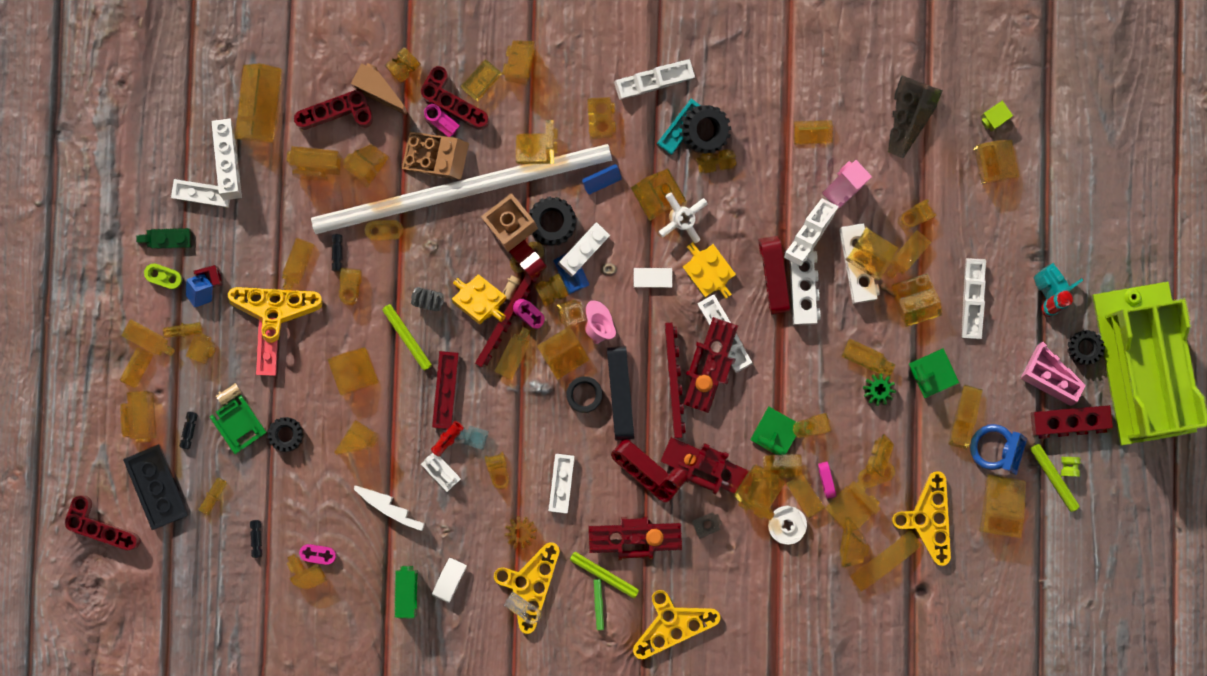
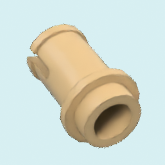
M513 275L508 278L509 281L503 291V294L509 300H512L522 281Z
M234 383V385L223 392L219 391L216 397L221 405H227V402L242 394V392Z

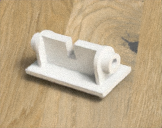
M434 453L421 463L446 492L461 480L448 464Z

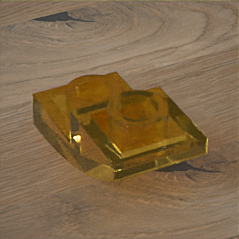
M802 473L786 483L808 518L825 508Z

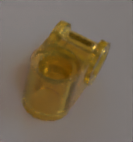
M926 199L905 211L899 217L898 223L902 229L909 230L934 218L937 214L933 213L928 204L929 200ZM905 216L912 218L913 223L911 225L905 223Z
M341 268L339 298L345 305L352 306L358 301L362 276L361 269ZM350 292L353 297L347 300L344 296Z
M827 413L798 421L793 426V432L799 438L816 436L832 431Z
M502 451L500 454L490 457L484 456L492 484L500 490L507 488L510 478L504 452ZM500 475L506 478V483L502 486L496 484V478Z

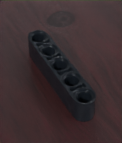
M626 346L607 347L615 441L633 440L634 428Z

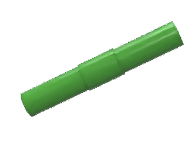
M595 579L593 581L596 629L604 630L601 579Z

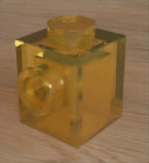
M570 300L557 304L561 323L572 327L578 325L579 322L586 321L582 302Z
M201 334L200 337L194 335L186 357L207 364L209 358H212L216 351L215 343L211 342V337Z

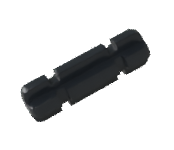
M341 234L332 235V271L334 272L342 271L341 243L343 236Z
M187 412L186 414L187 422L184 423L181 436L183 439L180 441V448L190 449L192 442L190 440L193 438L196 425L194 422L197 421V413Z
M260 520L250 521V529H252L250 531L251 547H253V550H251L252 558L262 557V549L260 548L262 546Z

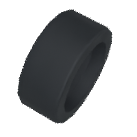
M581 376L569 384L566 398L569 405L575 411L589 413L600 405L602 389L595 379ZM582 383L591 385L596 392L594 402L588 406L577 404L573 398L574 389Z

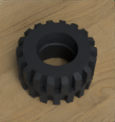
M711 105L693 107L692 110H688L686 117L682 118L683 124H680V128H682L680 136L684 138L682 140L683 143L687 144L690 150H694L697 153H715V151L721 150L722 146L728 143L726 141L727 138L731 136V134H728L729 130H731V126L728 125L730 120L725 117L727 115L725 112H721L720 108ZM703 118L710 119L714 125V133L707 141L701 140L697 134V125Z
M549 196L546 199H540L530 209L529 215L538 227L532 233L535 240L543 245L546 244L553 247V245L559 246L561 243L567 242L572 237L576 228V216L572 206L567 201L561 200L559 197L552 198ZM548 211H557L563 217V226L557 232H547L541 226V218Z

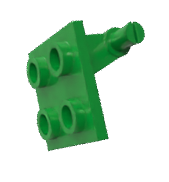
M944 348L908 364L924 399L959 383Z
M768 406L750 440L784 459L802 424Z

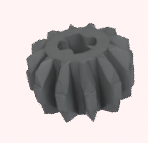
M414 288L411 296V304L413 306L427 310L440 311L444 303L443 293L425 288Z

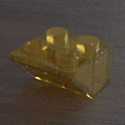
M1012 140L992 141L977 144L974 147L982 185L1019 178Z
M865 228L845 260L878 281L891 263L898 247Z
M928 273L891 285L905 327L942 316L941 301Z
M570 326L537 346L557 380L590 360Z

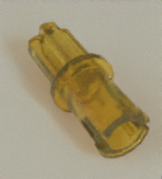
M201 322L181 323L180 326L163 328L164 338L177 336L185 338V336L202 334Z
M222 478L216 479L210 491L206 492L207 496L200 508H198L199 511L206 515L210 514L215 503L220 501L219 497L227 485L225 480Z

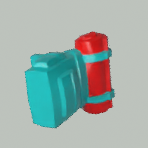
M1054 263L1038 272L1033 279L1037 288L1042 291L1046 298L1042 305L1043 315L1047 317L1054 316L1062 309L1068 308L1073 302V297L1069 291L1081 283L1083 279L1081 278L1069 286Z

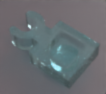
M469 426L467 431L464 427L461 435L455 439L463 440L465 438V445L484 450L489 431Z

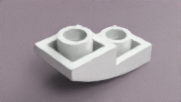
M449 557L432 596L450 603L467 565Z

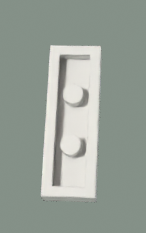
M174 179L172 199L229 208L230 200H222L219 195L218 186Z
M596 222L560 260L558 265L572 277L610 235Z
M555 454L549 511L568 513L574 456Z

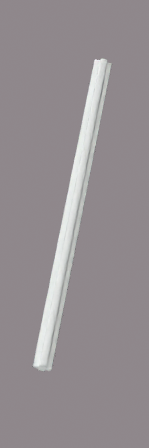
M605 144L312 217L313 230L315 234L612 161L609 145Z

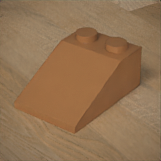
M361 63L351 83L354 90H359L365 96L406 115L407 110L404 104L377 70L378 68L369 63L367 65Z

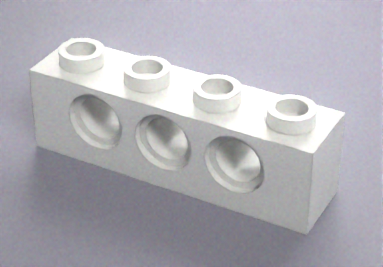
M231 118L212 121L219 195L223 201L242 198L235 126Z
M864 223L841 227L839 231L852 303L874 301L877 299V295H880L878 284L874 282L876 269L874 265H871L870 258H873L871 246L868 247L867 243L869 230L864 227ZM859 240L862 244L861 249H854L852 241ZM856 259L864 260L865 267L858 268L855 264ZM861 277H864L868 280L867 287H861L859 285V279Z
M814 249L804 261L809 265L807 272H802L798 264L789 260L793 325L817 324V320H820V308L816 306V301H819V289L815 287V282H818V270L814 268V263H817V251H814ZM802 281H807L810 284L808 291H803L800 288ZM803 300H808L811 303L809 310H804L801 307Z

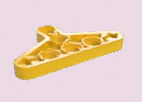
M235 287L228 292L229 303L232 306L263 322L262 337L269 343L279 339L281 323L315 312L322 307L321 295L312 291ZM236 295H240V297H238V300L234 299ZM253 295H260L261 299L254 302L251 300V297ZM279 296L281 299L279 302L273 303L270 301V298ZM292 297L300 299L296 304H291L289 300ZM303 298H305V306H302ZM312 299H316L314 304H311ZM270 313H277L278 317L271 320L268 318ZM269 329L276 331V334L271 337L265 333Z
M935 471L929 475L914 511L896 512L892 516V524L898 529L915 528L933 562L940 566L949 563L951 553L946 476L942 472ZM938 474V477L942 478V482H939L938 485L939 488L943 487V491L932 492L931 488H936V483L932 482V478H935V475ZM935 494L943 496V502L940 505H936L933 502ZM937 513L944 515V522L941 524H937L934 521V516ZM917 514L924 515V524H916L915 516ZM898 515H903L906 518V523L903 526L896 524L895 520ZM938 532L944 533L946 537L943 543H937L935 540V535ZM935 545L941 547L946 545V549H942L943 555H946V559H943L942 563L936 558L937 555H940V549L935 550Z
M553 542L545 544L519 572L501 567L494 573L496 583L513 589L519 629L525 634L532 633L536 628L559 556V547ZM551 545L557 551L556 554L551 555L550 560H554L553 564L549 561H542L543 556L545 558L548 556V552L545 549L550 548ZM542 564L550 566L551 571L548 575L540 573L539 569ZM499 571L507 572L508 579L501 582L497 579ZM520 576L524 577L527 581L526 585L522 588L518 587L515 583L516 578ZM538 582L543 583L545 586V590L542 593L534 591V585ZM530 601H536L539 604V609L536 612H531L528 609ZM525 612L530 615H537L536 619L531 618L530 624L533 625V628L525 630V626L522 625V622H526L528 616H524Z
M656 590L652 595V602L658 616L633 647V653L638 659L652 656L717 625L720 621V614L712 608L674 607L664 590ZM663 593L666 596V601L663 604L656 603V594ZM668 610L674 613V618L670 622L663 619L664 612ZM709 612L717 615L715 622L712 623L710 620L705 622L706 627H703L702 621L698 618L703 615V619L707 618ZM697 620L700 627L697 631L689 629L690 621ZM675 628H679L682 631V636L679 639H674L671 636V632ZM658 636L663 637L665 640V644L660 648L656 647L653 643L654 639ZM650 640L654 651L651 652L649 648L645 650V655L637 654L638 646L646 647L648 646L646 641Z

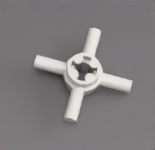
M672 193L667 194L665 197L673 208L669 214L671 223L658 231L659 235L663 238L675 228L686 230L694 243L699 242L700 237L693 228L695 223L694 214L708 204L707 201L703 198L691 208L680 206Z

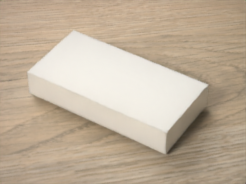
M634 268V288H672V268Z

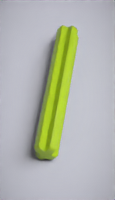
M386 305L382 311L421 368L424 371L429 369L432 364L392 305Z
M1034 445L1031 448V452L1071 512L1076 511L1080 507L1041 445Z
M574 552L572 554L571 562L632 598L637 596L639 590L579 553Z

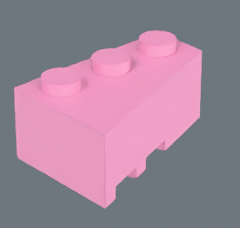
M857 160L853 163L848 161L837 173L839 176L822 194L831 203L839 206V209L872 176Z
M1042 341L1034 350L1020 379L1072 406L1078 402L1086 385Z

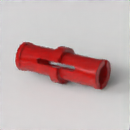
M454 421L450 428L440 435V439L431 448V451L440 457L448 446L453 445L454 439L463 431L464 427L459 422Z

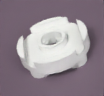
M782 506L777 508L769 517V533L779 543L794 544L804 536L807 521L804 514L797 508ZM784 520L792 521L791 530L788 531L786 528H782Z

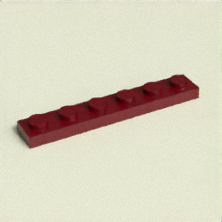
M541 273L533 279L526 274L504 312L505 319L502 322H498L477 358L476 365L481 368L484 365L488 366L493 357L490 355L494 348L497 350L502 342L500 337L503 331L507 333L512 324L509 322L513 315L517 316L513 311L514 303L518 299H527L531 292L529 289L531 283H536Z
M673 322L664 325L674 438H682V434H686L685 422H681L684 406L683 403H679V396L682 395V384H678L677 376H681L680 365H676V357H679V348L674 344V338H677V327H673Z

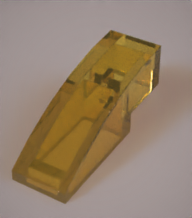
M967 385L963 386L948 445L967 449L970 445L978 415L982 389Z

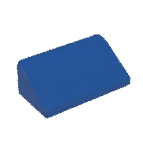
M614 164L582 179V184L587 194L590 195L620 181L622 177L617 164Z
M564 254L553 261L568 295L588 287L590 284L582 266L571 277L558 265L560 260L566 255Z

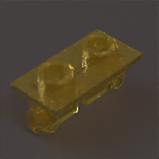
M724 149L720 150L717 154H701L700 157L696 158L698 164H701L698 165L699 173L715 172V164H719L720 171L737 166L736 158H733L736 157L734 151Z
M885 434L882 435V438L879 437L878 440H875L871 452L875 456H870L866 465L868 473L873 474L877 472L881 477L884 475L894 447L893 442Z

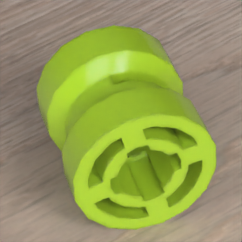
M1061 457V463L1063 464L1061 476L1080 477V470L1078 468L1081 463V457Z

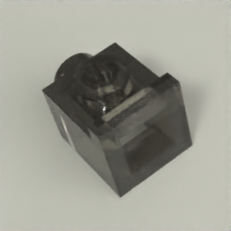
M713 512L691 521L698 539L721 530L719 527L722 525L718 514L714 515ZM705 521H710V528L704 527Z

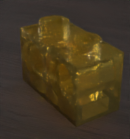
M610 97L587 98L590 139L612 138L613 133H616V121H612L611 114H615L614 102H611ZM603 104L607 110L604 113H599L596 107ZM600 123L608 126L605 132H600L597 129Z

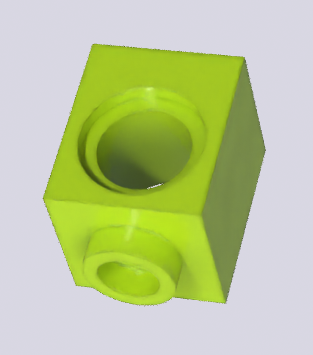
M1002 100L981 115V122L986 129H990L992 132L1012 118L1013 115Z

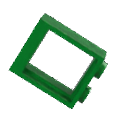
M400 566V569L395 571L394 618H415L417 616L418 570H413V566Z

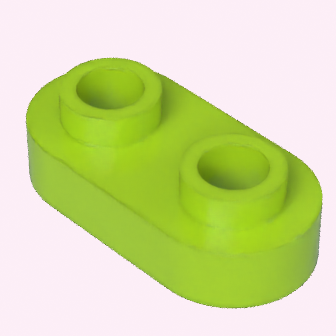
M155 263L149 264L144 270V276L149 282L168 289L179 288L183 281L181 274L176 270ZM154 270L158 271V275L156 277L152 276V272ZM173 276L176 277L175 283L170 282V278Z

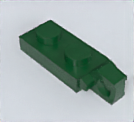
M191 229L147 230V234L136 235V243H147V248L152 249L191 248Z

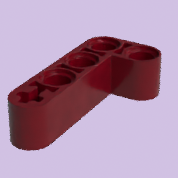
M441 66L434 67L421 88L423 99L430 104L437 105L444 112L478 130L485 129L489 124L487 113L444 90L448 81L447 71ZM437 72L444 73L442 80L434 79ZM427 89H434L435 94L432 97L425 95ZM444 98L452 99L449 106L442 105ZM461 107L469 109L466 115H460L458 110ZM473 111H475V117L480 118L483 116L484 123L480 122L477 124L476 118L472 117Z
M354 90L299 110L294 115V122L298 128L308 130L353 113L357 124L360 127L366 128L372 124L373 116L364 94L359 90ZM355 96L362 97L361 103L357 105L353 104L352 100ZM337 103H343L344 108L341 111L334 109ZM325 109L326 115L322 118L317 117L318 110ZM310 113H312V115H313V117H314V119H315L314 121L310 118V117H311ZM361 114H368L369 118L366 122L359 121ZM302 116H304V117L306 118V120H305L306 123H305V124H302V122H299V121L302 120V119H301Z
M525 240L509 251L511 256L531 279L547 267Z
M778 236L759 238V250L763 260L770 314L790 312L781 241Z
M627 439L622 440L611 453L612 459L662 502L670 501L688 479L687 474L680 468H675L668 474Z
M76 496L73 498L64 522L65 527L69 531L124 550H133L140 545V537L136 533L90 518L92 500L88 496ZM80 499H83L86 502V506L83 510H81L78 507V501ZM74 517L79 520V525L76 528L71 524ZM93 523L98 528L95 534H92L89 530L90 525ZM110 530H113L116 534L114 540H110L107 536ZM121 538H131L134 542L128 546L129 543L121 540Z

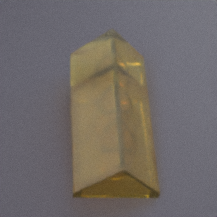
M261 63L243 65L235 140L273 143L277 122L281 68Z

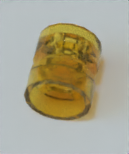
M405 47L396 54V59L392 58L385 64L389 72L401 83L409 77V72H414L421 66L420 62Z
M559 273L550 277L548 282L543 280L535 284L545 307L554 303L556 298L561 300L569 296Z

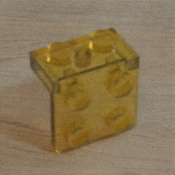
M546 120V133L518 134L516 136L517 164H554V153H558V142H554L555 139H558V128H554V120Z
M755 464L734 496L739 501L738 505L747 511L748 509L753 510L754 514L761 519L765 517L772 520L775 513L771 510L770 506L785 485V481Z
M851 481L826 506L827 512L849 534H854L873 514H876L881 509L878 506L880 502L873 495L869 497L864 492L866 488L859 481L857 483Z

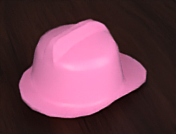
M590 301L586 306L588 320L585 325V332L593 340L594 344H599L605 339L614 338L616 330L609 310L601 302Z

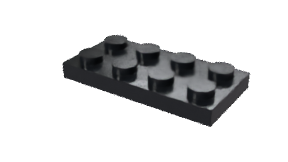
M160 444L123 459L151 530L189 516Z

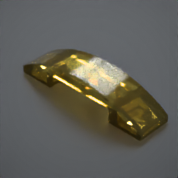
M910 529L883 552L856 570L850 577L860 591H863L922 546V543Z

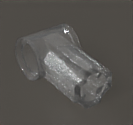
M512 592L504 603L506 608L520 616L526 623L534 624L541 620V609L532 605L515 592ZM531 609L537 613L535 620L528 618V611Z

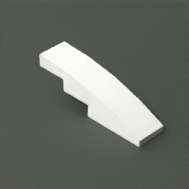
M690 59L615 80L614 84L619 100L693 79L695 75Z
M822 198L806 218L803 227L795 236L794 242L786 251L784 258L801 266L823 235L839 206Z
M966 258L962 338L982 339L986 282L985 259Z
M715 295L697 303L709 327L713 317L731 323ZM736 334L728 357L736 359L735 363L731 364L735 373H738L753 363Z
M360 486L354 487V490L385 515L402 524L423 531L425 523L407 518L409 510L391 505L393 497Z

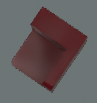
M216 265L193 271L195 276L205 274L213 288L223 285L219 268Z

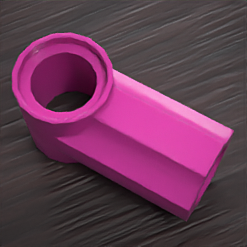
M430 104L425 108V120L435 126L445 136L452 137L460 127L459 124L440 110L437 105ZM432 109L438 112V116L433 119L427 116V112Z

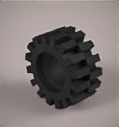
M1080 331L1070 338V342H1068L1069 349L1067 350L1070 352V358H1073L1075 363L1090 365L1099 361L1100 357L1103 356V350H1105V346H1103L1104 341L1094 331ZM1083 340L1090 341L1093 345V351L1089 355H1084L1079 350V345Z
M281 417L274 420L275 422L271 423L270 429H268L269 433L267 436L273 448L282 452H289L298 448L304 437L303 428L300 426V423L289 417ZM283 427H289L293 432V437L288 442H283L279 439L278 433Z

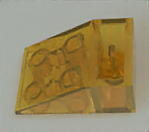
M994 475L987 476L979 532L1021 538L1024 523L1026 481Z

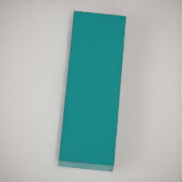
M692 98L657 142V145L671 156L682 143V140H684L680 136V132H682L680 124H683L682 118L686 117L688 110L701 106Z

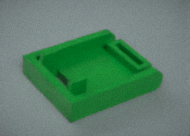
M242 395L238 397L242 403L241 405L234 399L216 411L220 418L219 420L213 414L209 416L234 454H238L268 433ZM253 430L256 435L241 445L238 439Z

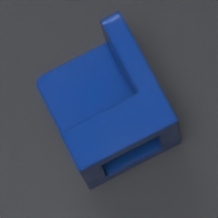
M205 274L186 279V296L194 308L212 301L213 286Z

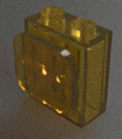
M291 146V151L287 153V162H289L293 169L292 175L296 178L328 181L326 174L340 175L342 156L338 151Z
M127 392L128 403H121L120 405L122 435L126 438L136 439V443H149L151 439L157 438L154 392Z

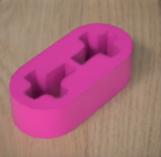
M518 299L514 303V313L527 325L533 328H540L545 320L543 313L531 302L525 299ZM522 305H524V308L527 310L526 312L522 311ZM532 315L536 316V322H534V319L531 317Z
M828 462L819 463L818 470L826 499L836 497L829 464Z
M306 544L299 551L302 560L328 565L332 564L337 557L336 551L333 548ZM310 547L311 551L317 552L316 556L311 555L309 558H306L307 556L303 552ZM329 550L333 557L325 561V557L319 555Z

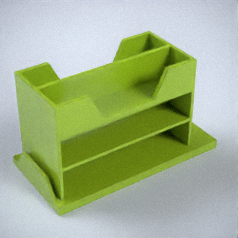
M1169 281L1093 294L1092 298L1099 335L1101 336L1100 339L1104 341L1103 346H1105L1103 357L1120 445L1195 433L1198 427L1207 426L1205 399L1195 384L1187 342L1191 325L1186 299L1172 301ZM1132 294L1136 296L1135 300L1131 298Z

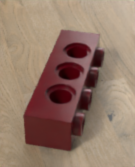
M1111 405L1030 413L1032 434L1038 435L1039 439L1050 438V434L1057 433L1058 437L1069 436V432H1076L1077 435H1087L1089 430H1096V434L1108 433L1107 429L1113 428ZM1089 415L1093 416L1095 419V423L1093 426H1090L1087 423V417ZM1070 417H1073L1076 421V425L1073 428L1067 423ZM1050 419H1054L1057 422L1055 429L1049 427L1048 422Z

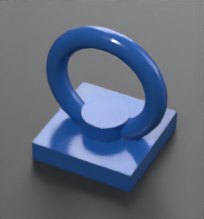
M986 425L977 430L971 439V456L984 469L998 470L1002 468L1011 474L1017 475L1028 438L1018 432L1013 431L1011 433L1001 425ZM998 432L1006 438L1007 442L1003 448L1002 460L988 462L979 455L978 443L986 433Z

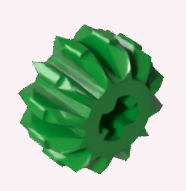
M882 373L879 374L878 379L873 374L871 375L873 382L869 379L865 380L870 385L863 386V390H869V393L864 394V397L871 396L868 401L869 403L876 399L875 405L879 406L880 399L883 405L887 404L886 398L890 401L893 400L889 393H896V390L890 389L895 383H887L890 380L889 376L883 380ZM879 385L882 386L881 388H884V392H881L880 395L877 394L878 391L875 392V388Z

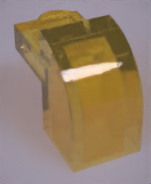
M297 554L287 557L289 560L287 562L291 573L295 572L296 574L289 578L295 586L302 589H310L328 581L319 563L305 570Z

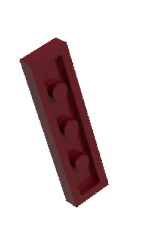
M439 351L432 428L449 429L452 425L459 353Z

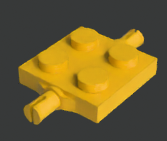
M694 242L691 243V246H687L693 257L683 268L703 295L707 297L712 292L719 290L725 299L728 296L724 291L731 296L732 293L725 285L736 274L715 245L712 244L702 251L698 250Z
M478 274L467 284L459 278L454 280L453 285L458 287L460 292L452 298V303L478 324H481L491 316H494L500 322L505 319L506 316L498 309L506 301V296Z

